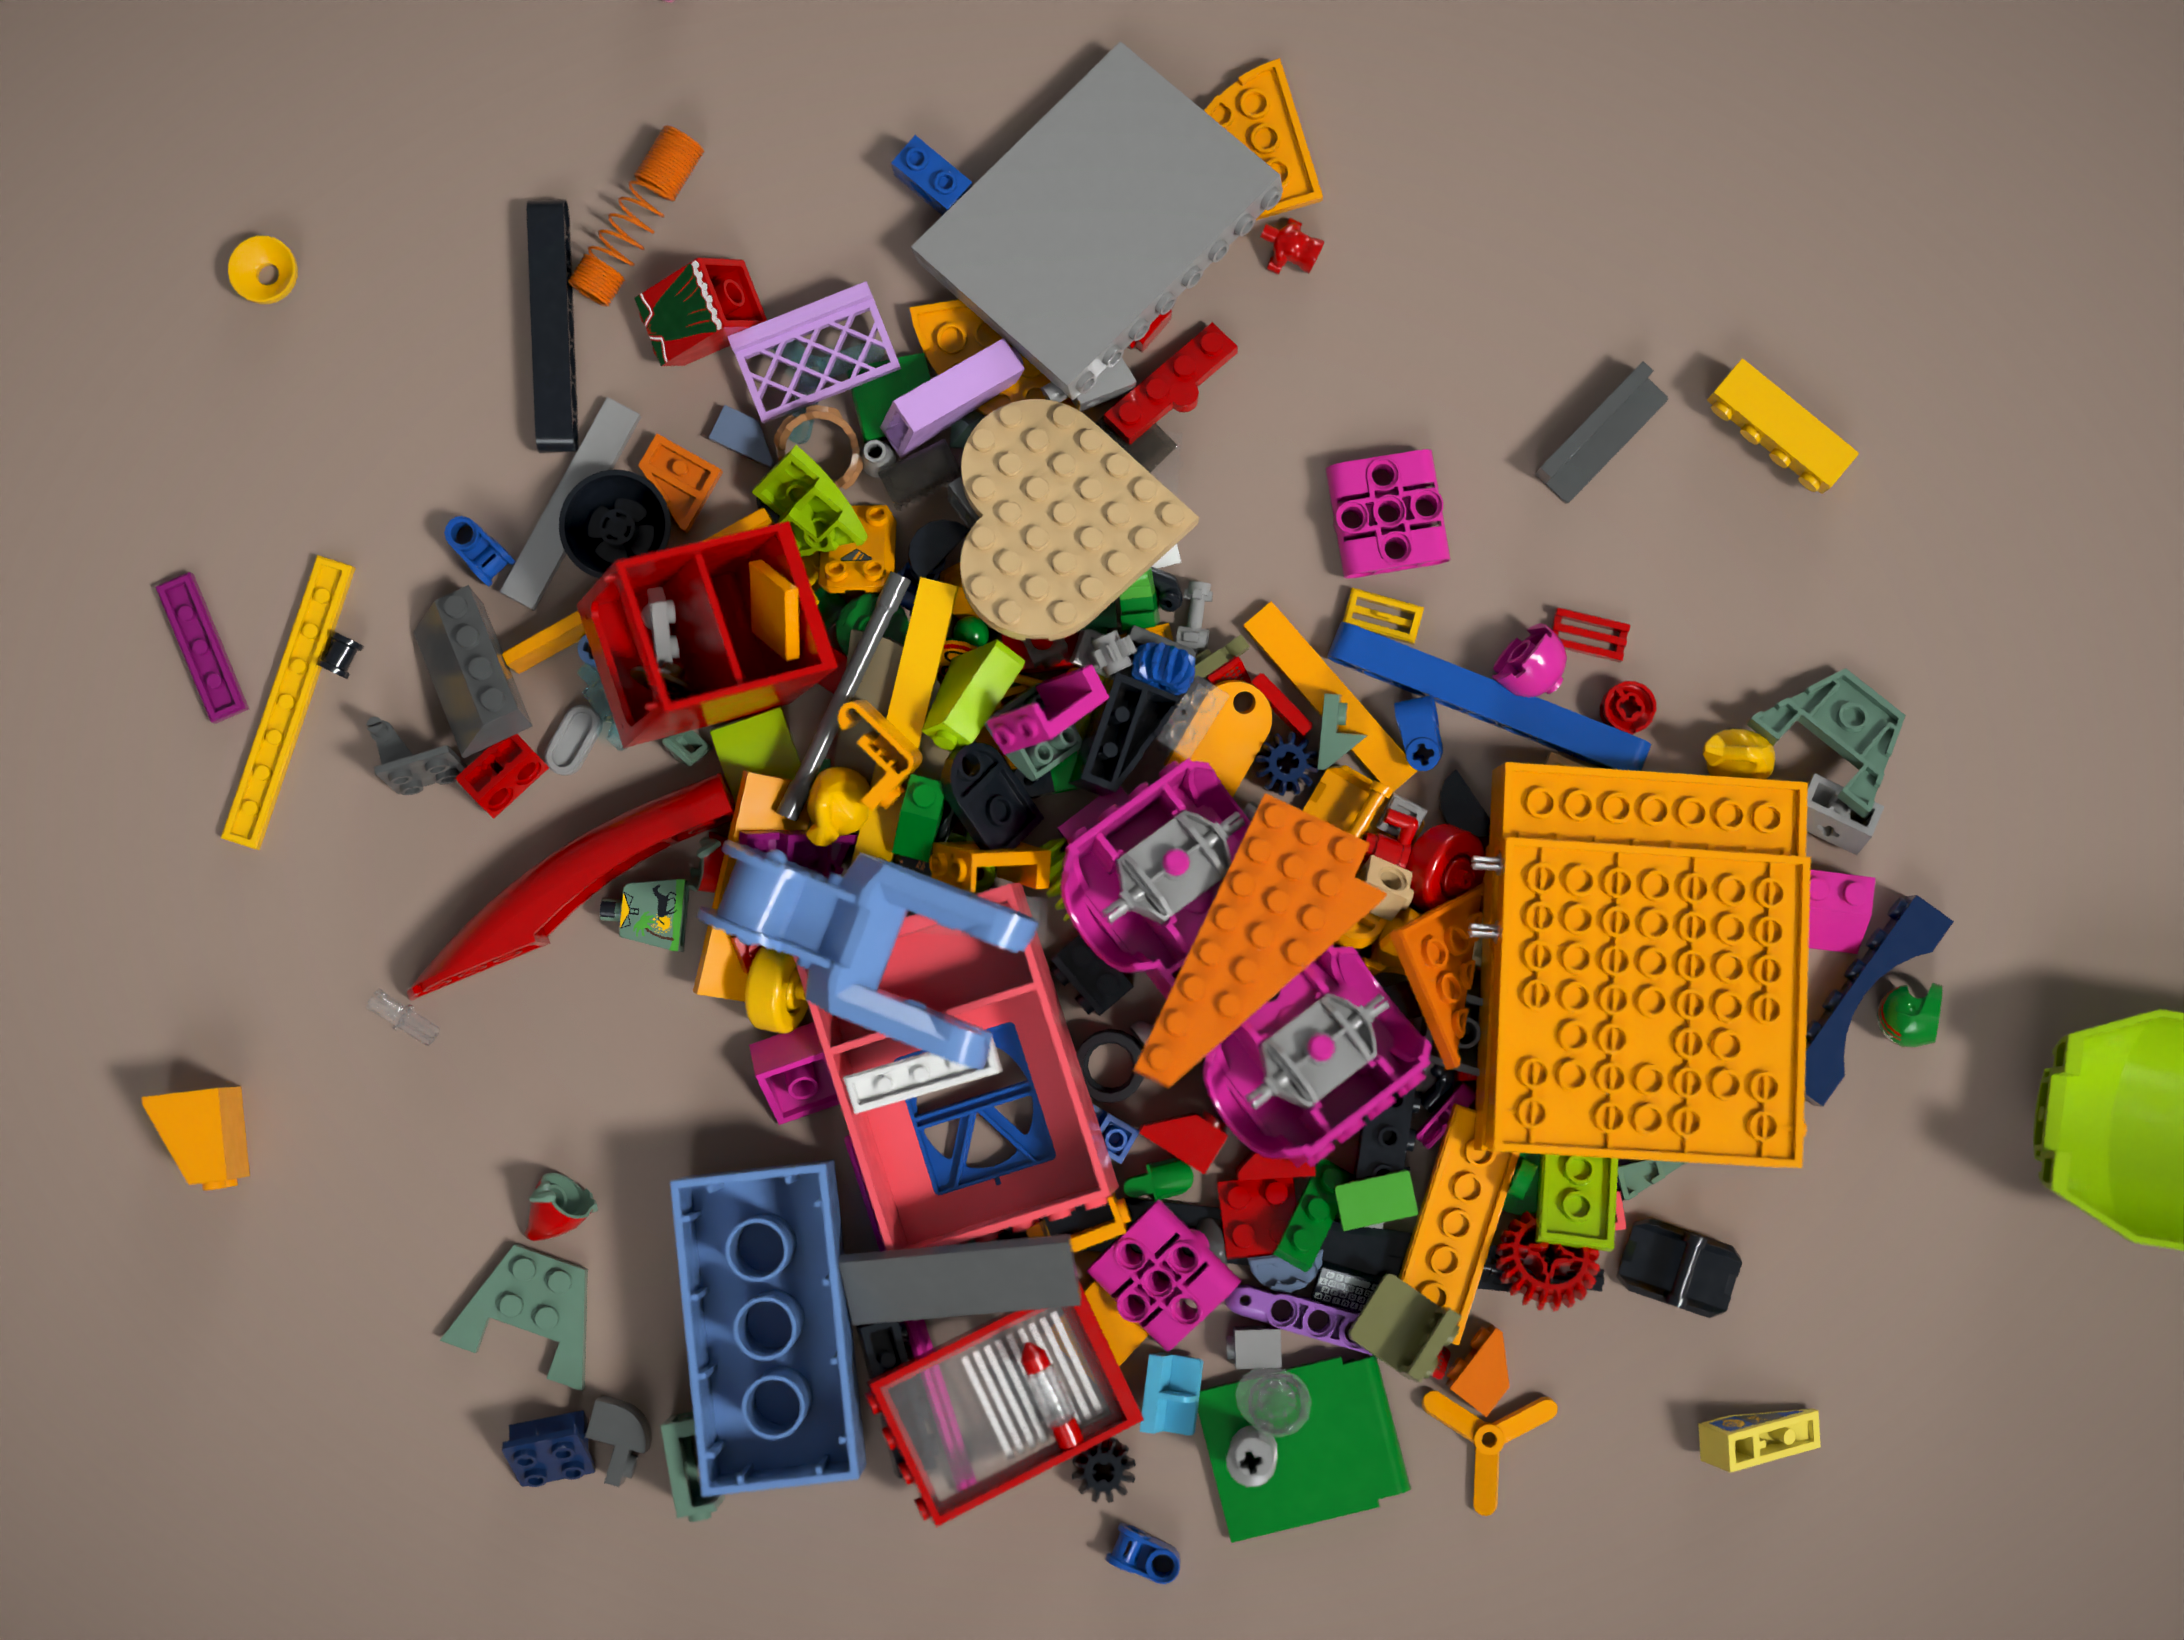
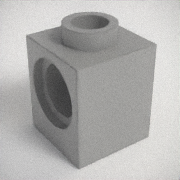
M1273 1325L1233 1326V1336H1226L1227 1360L1234 1359L1236 1369L1282 1368L1281 1329Z

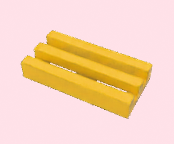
M1352 588L1342 622L1359 626L1390 639L1414 645L1424 607ZM1357 599L1411 613L1414 614L1413 620H1409L1355 604ZM1355 613L1410 629V632L1405 633L1354 619L1352 615Z

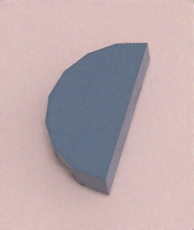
M1323 1249L1319 1250L1312 1267L1307 1273L1274 1254L1247 1257L1251 1272L1261 1284L1274 1291L1292 1292L1304 1288L1316 1277L1322 1266Z

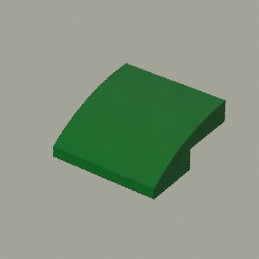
M924 353L897 357L901 366L900 370L851 389L864 443H868L871 440H887L880 427L892 402L931 380ZM890 359L867 365L878 368L890 363ZM854 368L847 371L848 379H850ZM861 368L858 375L868 371Z

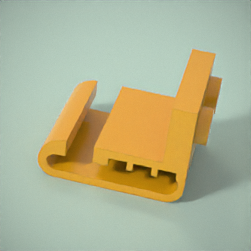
M860 699L848 702L841 707L838 714L840 727L843 731L855 727L861 720L856 711L865 718L880 735L872 731L864 734L856 743L887 772L861 801L871 811L880 806L886 810L906 791L901 785L921 765L922 753L868 701Z

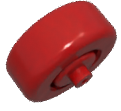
M1440 824L1428 829L1417 839L1411 848L1409 860L1405 868L1412 872L1410 888L1414 890L1411 901L1414 907L1427 912L1482 883L1485 870H1475L1471 867L1473 863L1485 864L1471 862L1473 856L1486 857L1485 849L1479 838L1456 826Z

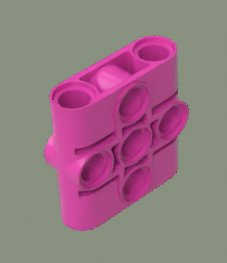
M1415 450L1342 462L1325 468L1334 517L1333 527L1337 534L1344 578H1359L1433 566L1451 560L1442 512L1444 502L1439 494L1432 450ZM1376 470L1387 471L1390 474L1391 483L1386 486L1376 484L1372 478V473ZM1420 500L1429 501L1434 507V514L1431 516L1420 515L1415 508V503ZM1383 506L1394 508L1398 515L1397 520L1394 522L1383 521L1378 514V509ZM1346 512H1354L1360 517L1361 525L1354 529L1348 528L1343 524L1341 516ZM1390 542L1400 544L1404 550V556L1400 559L1388 557L1385 552V545Z
M1160 1199L1153 1203L1127 1229V1232L1120 1235L1086 1270L1117 1302V1309L1121 1317L1129 1322H1137L1166 1352L1173 1349L1241 1282L1209 1249L1210 1245L1207 1237L1199 1230L1189 1229ZM1177 1232L1179 1235L1167 1246L1165 1243ZM1130 1243L1136 1244L1142 1250V1254L1133 1251ZM1181 1247H1187L1192 1250L1195 1257L1187 1256ZM1206 1261L1208 1264L1195 1274L1194 1272ZM1157 1271L1167 1274L1170 1281L1160 1278ZM1131 1277L1132 1280L1121 1290L1119 1287ZM1132 1295L1141 1297L1145 1304L1136 1302ZM1184 1298L1191 1299L1197 1308L1188 1306ZM1158 1306H1160L1161 1308L1151 1318H1149L1148 1316Z

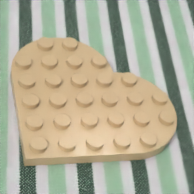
M1026 399L999 407L976 425L968 437L963 450L961 462L963 490L971 508L980 519L971 528L962 548L960 561L962 588L967 601L980 619L994 630L1011 638L1025 641V638H1049V641L1067 637L1083 629L1198 525L1199 517L1098 425L1079 410L1064 403L1047 399Z

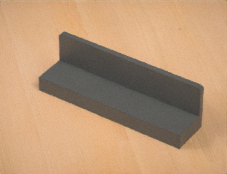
M1644 361L1535 473L1564 503H1570L1668 401V396L1649 379L1654 370Z

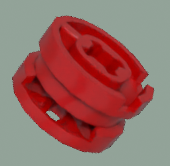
M1624 681L1610 688L1603 695L1599 705L1600 717L1604 724H1609V726L1631 735L1646 729L1653 722L1655 712H1657L1656 700L1652 691L1644 684L1636 681Z

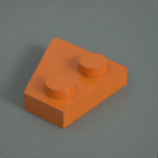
M659 434L655 435L638 464L646 478L655 485L664 497L669 511L680 529L688 534L723 471Z

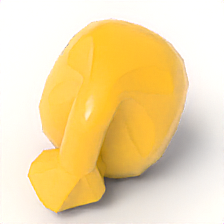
M1727 728L1711 736L1705 742L1702 750L1710 776L1767 780L1772 774L1775 765L1773 745L1766 738L1752 730Z
M845 767L826 768L819 773L813 782L807 800V812L813 825L807 830L806 836L814 845L827 846L833 843L838 836L858 831L867 821L869 808L861 801L871 790L867 779L858 771Z

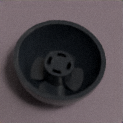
M605 470L586 477L570 491L560 512L559 535L562 546L570 560L583 572L600 579L616 561L666 550L671 535V516L664 497L649 480L626 470ZM628 527H631L629 534L627 535V537H625V535L628 532Z

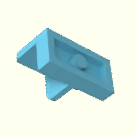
M1165 1352L1149 1354L1142 1406L1144 1421L1140 1422V1432L1155 1434L1166 1431L1188 1436L1195 1433L1204 1363L1202 1359Z

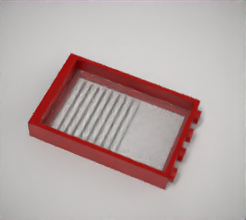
M1080 1282L1081 1306L1004 1312L866 1382L870 1391L864 1394L873 1414L875 1415L880 1412L886 1423V1427L882 1428L881 1432L889 1449L897 1448L903 1462L897 1464L906 1485L908 1486L912 1483L915 1485L920 1497L915 1499L914 1503L923 1521L930 1519L938 1527L1144 1421ZM1026 1342H1031L1045 1349L1051 1362L1048 1368L1033 1375H1026L1020 1362ZM1074 1414L1084 1436L1083 1440L1079 1445L1069 1450L1060 1449L1049 1425L1060 1416Z

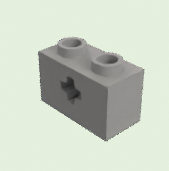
M1814 773L1808 782L1807 832L1858 855L1873 836L1885 806L1874 802L1871 811L1863 818L1837 797L1844 788L1843 786Z

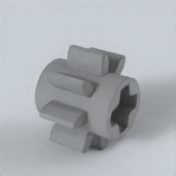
M1115 630L1091 641L1095 651L1087 654V657L1095 671L1103 668L1106 676H1109L1133 665L1129 655L1137 652L1130 635L1120 638L1118 631Z

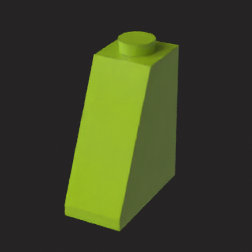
M998 639L952 658L922 728V732L933 739V742L938 747L949 752L957 747L972 744L1023 668L1025 660Z

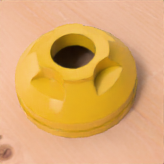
M255 236L241 242L235 248L228 263V275L233 288L243 298L258 304H271L284 299L292 291L297 281L298 267L293 253L283 242L270 236ZM269 265L276 266L279 271L277 281L272 285L261 284L259 280L260 271Z

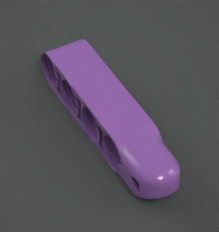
M1249 1284L1238 1285L1225 1299L1227 1308L1238 1315L1262 1321L1286 1331L1373 1355L1354 1341L1345 1337L1344 1333L1347 1324L1356 1320L1360 1314L1358 1312L1314 1301L1311 1298L1294 1293L1273 1292ZM1242 1295L1249 1296L1247 1302H1241L1240 1298ZM1280 1299L1289 1301L1292 1306L1289 1316L1284 1319H1277L1271 1314L1273 1303ZM1316 1310H1322L1328 1315L1326 1326L1319 1330L1308 1326V1317Z

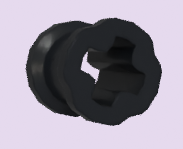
M333 631L331 634L333 641L324 658L319 659L317 665L348 679L350 675L348 669L357 651H362L364 646Z

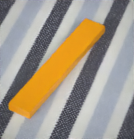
M1272 601L1243 625L1246 632L1321 717L1323 716L1324 694L1342 695L1341 702L1348 703L1347 719L1345 726L1339 725L1338 732L1368 735L1350 751L1378 782L1389 787L1394 792L1418 771L1409 765L1406 754Z

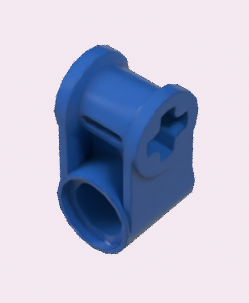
M464 516L455 517L446 525L444 533L448 544L466 561V565L488 587L493 584L492 578L507 564L513 565L516 562L493 537L491 538L480 525L470 518ZM466 526L472 527L473 537L470 542L459 544L457 542L458 531Z
M1429 695L1396 702L1394 704L1399 732L1402 735L1409 765L1418 771L1433 769L1443 754L1438 713L1433 696ZM1421 743L1425 744L1426 749H1433L1434 751L1428 760H1425L1423 755L1416 754Z
M1119 1523L1117 1528L1120 1531L1112 1553H1107L1105 1560L1119 1569L1138 1574L1155 1583L1167 1584L1175 1580L1179 1574L1181 1564L1180 1554L1177 1549L1171 1544L1150 1536L1141 1529L1126 1523ZM1129 1541H1132L1127 1555H1125L1124 1552L1126 1550V1547ZM1162 1554L1168 1555L1174 1562V1567L1164 1573L1156 1570L1152 1562L1156 1556Z

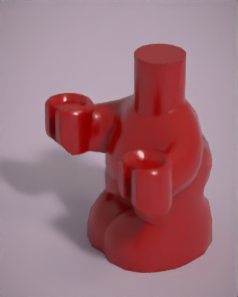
M1289 218L1286 226L1281 229H1276L1266 224L1260 238L1273 243L1274 256H1271L1266 269L1279 275L1282 267L1288 261L1299 266L1301 270L1309 274L1325 241L1310 237L1301 232L1302 223L1293 218Z

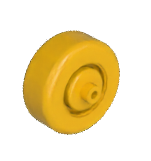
M762 946L753 959L747 977L745 990L747 1016L751 1024L757 1029L782 1034L790 1033L801 1023L809 1006L808 1001L805 999L806 995L793 955Z

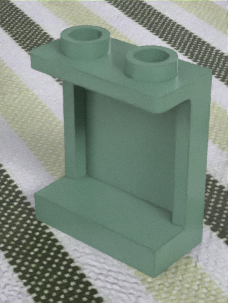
M693 1411L671 1415L660 1426L677 1518L688 1516L689 1522L709 1519L712 1517L711 1513L717 1511V1508L725 1500V1495L702 1497L691 1435H696Z

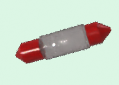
M1026 1342L1020 1362L1046 1425L1050 1427L1060 1449L1069 1450L1082 1442L1084 1436L1074 1416L1075 1411L1055 1366L1050 1362L1045 1349L1031 1342Z

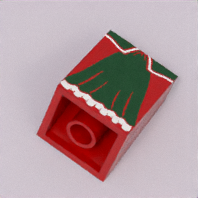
M696 258L634 297L640 311V318L652 342L653 352L661 366H685L731 346L727 336L767 321L746 264L741 259Z

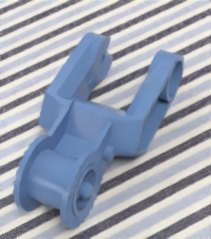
M725 840L721 850L736 858L737 861L719 908L700 907L696 918L704 921L707 925H712L715 929L723 930L727 934L736 935L738 940L744 945L761 944L767 949L773 948L778 952L783 951L798 957L796 964L808 969L805 999L828 1013L954 1063L970 1068L984 1069L991 1046V1032L967 1021L930 1009L926 1005L912 999L907 1000L879 988L908 910L935 920L939 925L949 929L961 930L985 942L1014 952L1025 950L1035 935L1039 924L1038 920L901 865L864 853L859 854L844 876L831 872L827 879L824 875L818 874L817 871L809 870L807 867L799 866L796 862L788 861L786 855L780 850L775 849L770 852H763L746 844L742 845L738 842Z

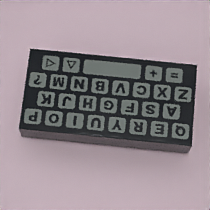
M1322 1261V1266L1319 1269L1311 1292V1300L1360 1313L1382 1277Z

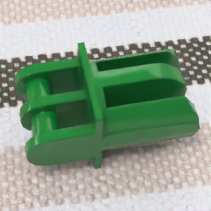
M1177 1157L1146 1163L1148 1172L1127 1178L1124 1182V1192L1131 1198L1153 1193L1155 1202L1158 1199L1177 1196L1191 1188L1194 1181L1193 1171L1190 1165Z

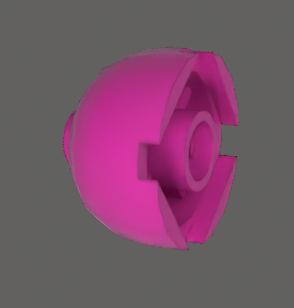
M1539 623L1527 629L1531 635L1523 642L1516 637L1501 653L1493 666V670L1498 675H1492V679L1517 696L1530 698L1540 696L1543 693L1551 694L1563 682L1562 674L1567 661L1564 645L1546 624Z

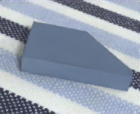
M724 405L709 436V440L772 469L774 462L759 421Z

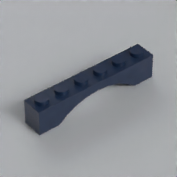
M1918 895L1906 896L1905 899L1900 897L1896 900L1887 913L1890 920L1883 930L1881 928L1876 929L1868 939L1866 946L1869 949L1861 960L1855 959L1846 970L1844 977L1847 978V981L1839 991L1837 989L1833 990L1824 1001L1822 1007L1826 1010L1818 1022L1812 1020L1806 1027L1804 1099L1814 1106L1823 1107L1845 1077L1844 1051L1846 1035L1853 1014L1863 996L1879 978L1895 966L1914 957L1933 952L1954 922Z

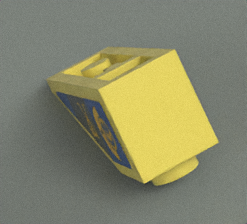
M1816 1409L1728 1415L1698 1424L1701 1461L1728 1472L1738 1471L1820 1448L1819 1411Z

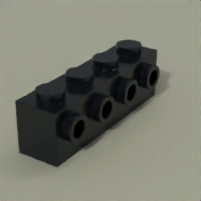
M1416 1086L1403 1097H1400L1395 1092L1392 1096L1396 1101L1372 1121L1367 1115L1362 1118L1366 1125L1360 1129L1352 1181L1405 1169L1410 1172V1167L1404 1165L1406 1151H1413L1416 1138V1129L1410 1128L1412 1113H1419L1422 1092L1416 1091Z
M904 1321L856 1325L870 1380L908 1361L905 1345L909 1344L910 1341ZM919 1374L887 1390L925 1471L937 1468L934 1457L939 1455V1450L934 1434H928L924 1419L929 1418V1412L924 1396L918 1397L914 1382L919 1381ZM879 1412L882 1428L886 1427V1423L881 1413ZM888 1447L894 1474L901 1479L903 1477L897 1464L903 1462L897 1448L890 1450Z

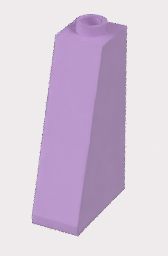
M1005 338L894 400L880 428L899 457L906 456L1017 383L1025 369L1021 355L1014 347H1010Z

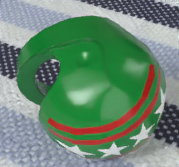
M1932 983L1928 994L1923 998L1913 997L1909 993L1908 985L1898 986L1886 993L1880 1001L1877 1010L1878 1025L1884 1036L1892 1043L1901 1047H1919L1935 1043L1943 986Z

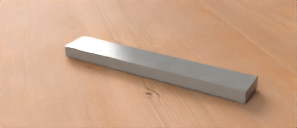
M609 397L606 398L500 590L502 594L535 611L566 555L559 535V516L566 497L586 477L600 471L613 470L642 417L639 413Z

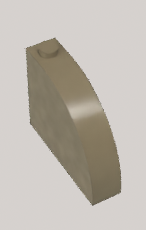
M851 630L846 668L861 639L863 630ZM886 636L882 637L852 701L866 700L887 718L904 644ZM938 674L928 714L942 684ZM856 711L857 715L861 718L856 726L844 731L841 727L838 729L834 767H845L858 771L867 779L870 785L876 761L856 742L866 733L875 731L878 735L880 733ZM923 733L919 748L923 759L921 765L913 774L942 782L943 765L951 752L938 747L933 742V739Z

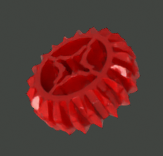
M1526 1211L1520 1218L1521 1222L1513 1219L1508 1226L1509 1230H1504L1500 1236L1502 1243L1498 1244L1496 1254L1501 1258L1496 1262V1269L1505 1271L1500 1278L1501 1283L1512 1282L1513 1286L1509 1291L1510 1296L1521 1292L1524 1295L1522 1298L1523 1305H1527L1533 1299L1536 1301L1538 1311L1543 1310L1546 1302L1549 1303L1553 1312L1559 1310L1561 1302L1567 1308H1570L1574 1305L1575 1298L1580 1301L1583 1300L1587 1295L1586 1289H1592L1595 1285L1596 1280L1593 1276L1598 1274L1600 1265L1594 1261L1599 1257V1250L1588 1247L1577 1248L1567 1246L1570 1250L1567 1251L1561 1244H1549L1546 1242L1540 1244L1530 1243L1529 1246L1521 1245L1520 1243L1525 1239L1536 1235L1537 1211L1534 1217ZM1547 1248H1548V1255H1547V1256L1551 1258V1261H1550V1262H1553V1264H1551V1266H1550V1268L1548 1269V1271H1547V1265H1548V1263L1544 1261L1545 1257H1542V1256L1545 1254ZM1524 1267L1530 1269V1270L1534 1273L1536 1279L1533 1278V1277L1524 1269ZM1576 1274L1568 1282L1550 1284L1551 1279L1555 1275Z

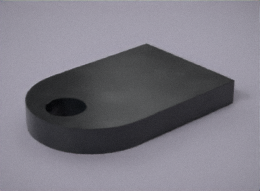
M980 742L957 747L946 758L941 776L945 798L980 850L1015 849L1044 819L1004 757L994 747ZM964 757H966L971 764V772L969 776L963 771L962 768V760Z

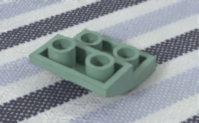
M1040 683L1030 686L991 714L989 719L1033 703H1038L1041 710L1046 706L1035 688ZM986 722L985 727L993 738V734ZM1072 724L1051 740L1005 755L1026 777L1034 781L1079 750L1083 740L1075 725Z

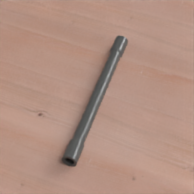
M890 571L877 598L876 607L799 769L784 793L776 813L797 822L808 799L814 779L840 727L838 722L839 711L844 704L852 702L893 614L898 610L911 583L909 579Z

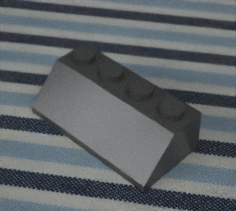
M469 585L435 600L413 633L461 756L466 758L533 725L510 668L502 656V648L482 601Z

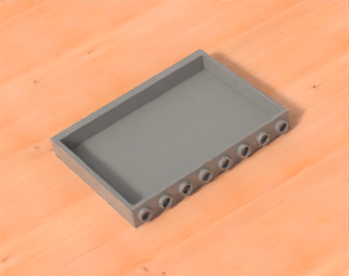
M1120 41L943 214L911 248L917 262L997 334L1005 338L1012 347L1070 399L1074 400L1080 393H1087L1096 383L1097 376L1106 367H1113L1121 359L1124 350L1133 341L1143 338L1148 332L1150 324L1160 314L1168 313L1175 305L1177 297L1186 288L1194 287L1201 279L1203 271L1212 262L1220 261L1228 252L1229 245L1239 235L1241 237L1245 236L1253 228L1256 219L1265 210H1271L1277 205L1283 193L1281 176Z

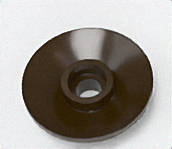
M664 662L662 668H659L669 699L680 701L702 695L693 684L683 678L686 671L680 666ZM632 667L630 671L631 677L652 691L644 667Z

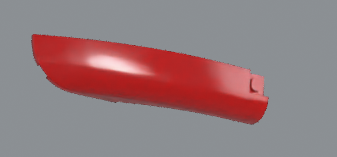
M721 773L628 810L580 835L530 868L486 904L443 947L406 992L409 1000L412 1001L550 944L548 936L579 906L608 883L638 863L666 848L732 821L736 804L730 788L726 787Z

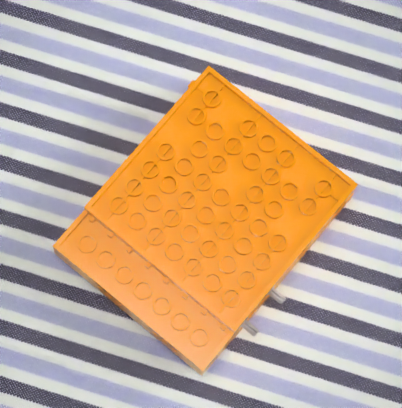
M1505 762L1492 770L1489 846L1486 847V857L1473 856L1471 862L1485 863L1471 864L1472 869L1485 870L1483 924L1471 923L1468 928L1483 930L1468 931L1470 937H1482L1480 997L1483 998V1006L1479 1008L1481 1037L1478 1041L1477 1066L1479 1068V1077L1477 1076L1474 1151L1771 1168H1803V1137L1806 1136L1807 1125L1804 1121L1811 870V857H1806L1808 782Z

